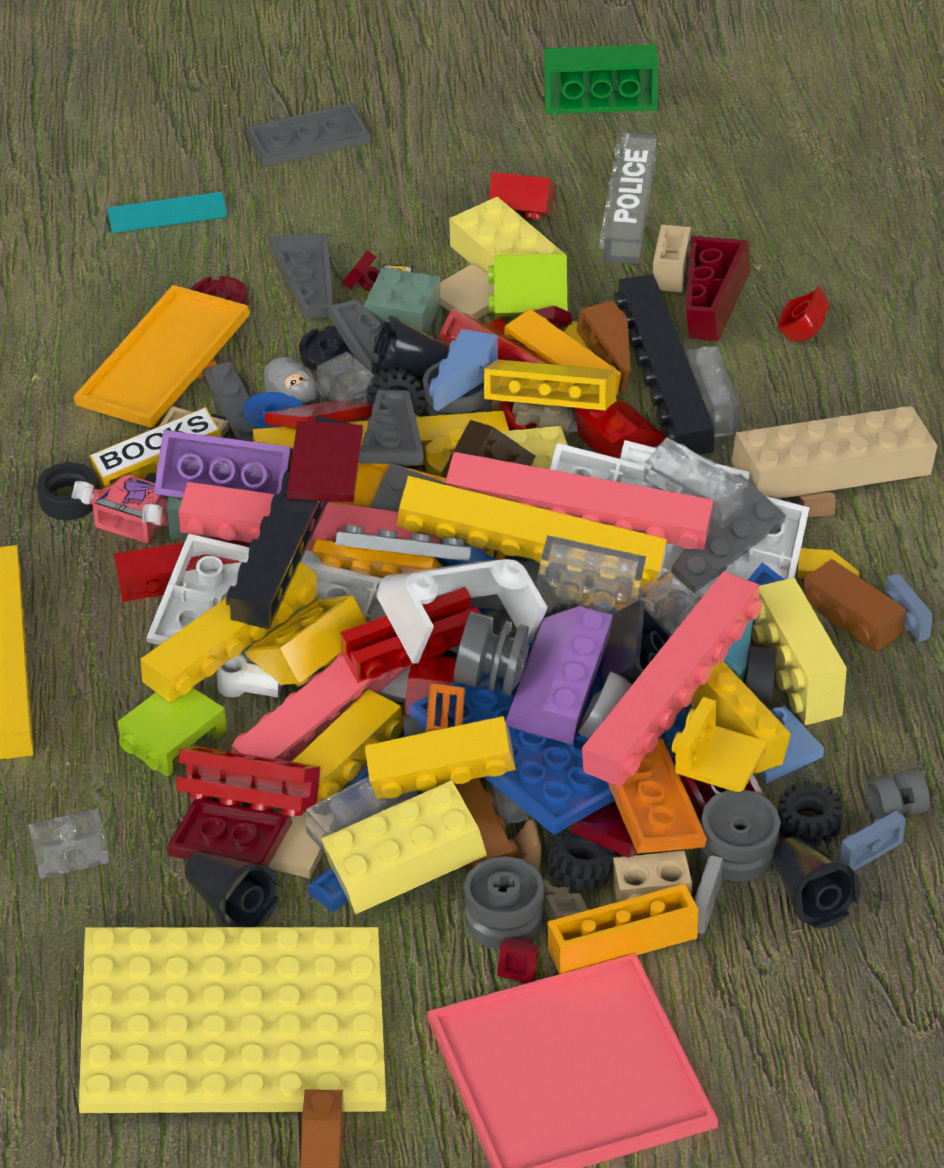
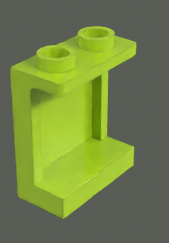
M566 254L494 255V265L488 266V283L494 284V294H489V312H495V319L520 316L529 309L534 311L550 306H557L568 311Z
M193 687L187 694L181 695L171 703L155 692L118 721L119 743L127 753L136 755L145 761L152 770H158L169 777L174 773L173 759L179 755L180 749L191 746L206 733L217 740L227 733L225 708Z

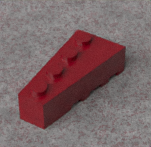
M691 236L690 266L688 269L686 317L689 338L719 341L751 271L748 240Z

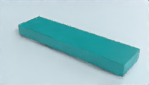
M222 192L107 207L112 233L227 217Z

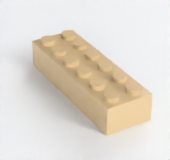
M907 406L736 432L731 462L734 468L750 472L748 481L763 495L780 499L931 475L937 444L914 408Z

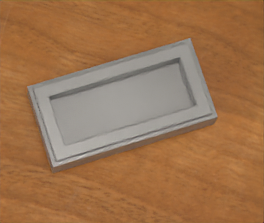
M713 855L708 857L694 900L699 909L698 933L705 934L722 883V857Z

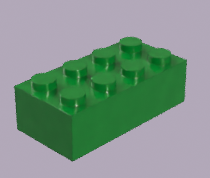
M656 44L543 48L545 114L657 110L658 57Z

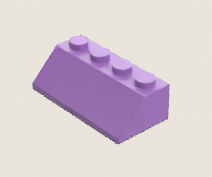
M163 430L154 494L183 498L187 482L279 494L285 471H290L293 448Z
M578 606L542 619L506 719L508 727L573 745L608 642L613 615Z

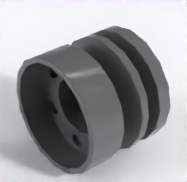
M471 612L467 619L458 651L454 683L476 688L483 674L489 675L488 685L490 692L495 693L499 679L502 678L504 679L503 695L512 697L516 685L522 678L527 661L529 626L520 624L514 639L510 638L511 621L506 620L498 635L493 633V617Z

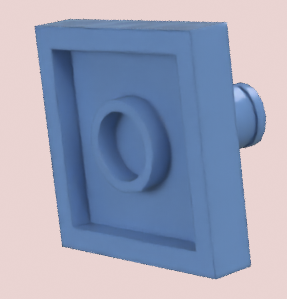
M785 705L780 708H773L771 713L791 733L783 765L756 773L766 784L822 758L824 754V747Z

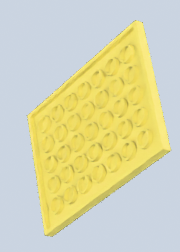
M85 927L79 1113L303 1112L305 1089L343 1090L345 1112L386 1111L378 927Z

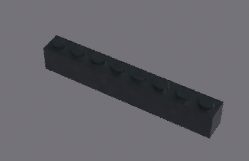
M654 274L619 279V292L614 293V301L627 317L629 343L631 348H636V362L638 367H643L645 386H650L652 405L658 406L660 426L666 427L667 445L673 446L675 453L685 456L713 453L715 428Z
M316 416L314 422L352 424L321 416ZM285 471L282 478L281 491L279 494L275 493L272 498L269 516H264L261 521L258 539H253L250 544L247 562H242L239 567L236 585H231L227 592L226 605L230 606V619L233 621L270 629L329 502L288 499L287 490L290 471Z

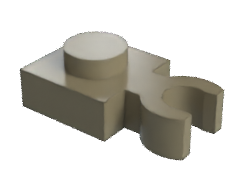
M514 402L512 413L516 414L515 424L517 425L536 423L537 428L561 426L563 431H568L571 421L567 407L542 404L531 405L530 403Z
M548 879L543 880L545 899L543 906L550 921L588 910L580 893L569 894L570 886L569 888L563 887V881L560 882V887L557 888L553 887Z

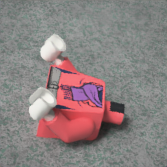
M149 473L144 480L124 475L114 484L100 490L93 489L94 486L84 481L75 482L71 497L81 499L84 504L93 505L95 527L149 544L158 526H168V500H166L165 496L154 494L157 475L155 473Z

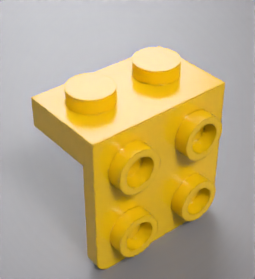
M706 697L701 699L696 709L690 710L686 719L685 729L682 733L678 732L672 744V752L676 753V774L734 792H741L745 789L766 751V742L764 740L716 726V700Z

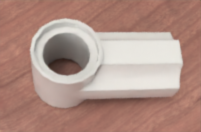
M241 654L227 661L216 671L217 690L226 697H237L244 692L278 698L283 689V685L278 683L258 665L247 663L245 657Z

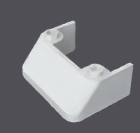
M503 559L388 575L380 582L377 589V598L412 664L419 663L434 627L422 604L431 603L436 597L466 587L471 598L498 594L515 627L518 629L520 624L529 626L528 643H532L548 607L524 566L515 560Z

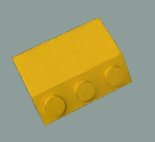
M353 595L315 599L244 652L250 660L281 685L296 684V686H301L308 683L314 675L313 673L319 668L330 666L337 655L341 653L340 632L367 623Z

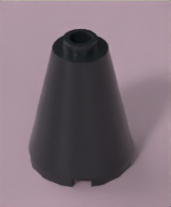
M390 315L388 317L390 322L384 321L379 331L373 353L378 354L377 363H371V370L373 375L379 376L381 370L387 372L392 367L395 370L403 368L407 373L411 372L416 379H423L426 370L433 364L441 362L442 359H447L449 347L403 320Z
M799 837L786 838L775 848L773 859L793 910L799 920L810 924L813 928L820 929L833 926L850 914L847 909L853 901L857 904L861 892L860 880L852 868Z
M206 850L194 853L186 863L185 877L227 927H261L270 918L278 904L279 898L275 896L276 885L280 887V880L276 872L265 864Z

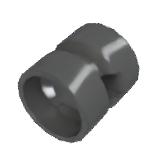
M917 768L897 772L894 778L886 775L867 781V801L875 820L885 817L896 810L901 815L903 813L907 817L929 811L930 796L928 787L922 773Z

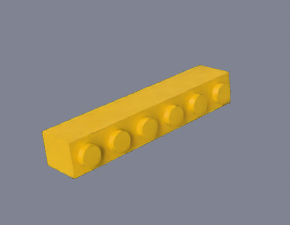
M300 562L270 629L231 620L230 606L226 605V598L141 658L142 682L169 703L181 695L187 694L201 680L213 675L227 661L239 656L242 650L253 642L261 640L268 631L279 623L287 621L301 607L310 604L317 596V573Z

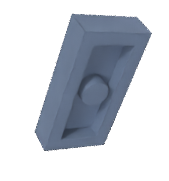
M899 573L888 576L886 592L884 594L906 609L904 629L910 631L918 642L929 639L931 637L933 614Z
M896 810L885 817L876 819L863 830L848 835L841 842L840 861L855 871L902 844L904 841L906 818Z

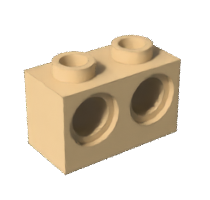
M661 225L653 260V274L660 290L683 292L689 262L691 227Z
M685 850L635 855L629 858H613V884L617 902L681 884H686L691 894L692 881Z

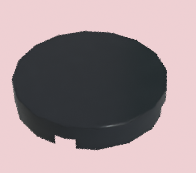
M326 326L325 330L318 331V328L311 330L302 337L299 343L300 360L306 367L316 372H340L350 368L357 362L335 326Z

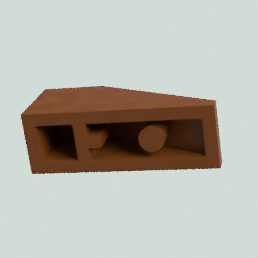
M613 300L581 309L577 326L578 334L595 355L621 372L619 391L620 393L625 392L631 371L628 321L625 313L620 311Z
M305 1089L300 1168H342L345 1127L343 1090Z

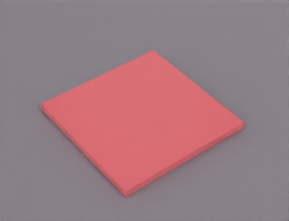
M636 953L427 1011L428 1023L491 1168H583L718 1128V1118Z

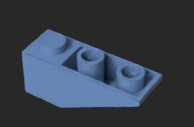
M461 329L456 341L452 340L450 343L447 359H442L440 363L438 377L433 378L431 381L429 395L433 397L434 410L439 411L484 382V368L498 360L497 335Z

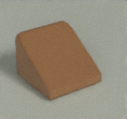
M830 491L797 496L799 505L810 507L807 518L835 515L836 498Z
M528 820L513 840L517 847L518 859L526 861L539 870V867H541L539 834L536 822Z

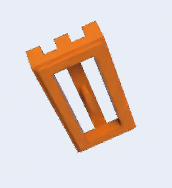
M430 683L425 733L448 728L450 695H456L454 726L462 725L465 688ZM437 693H443L440 726H434Z

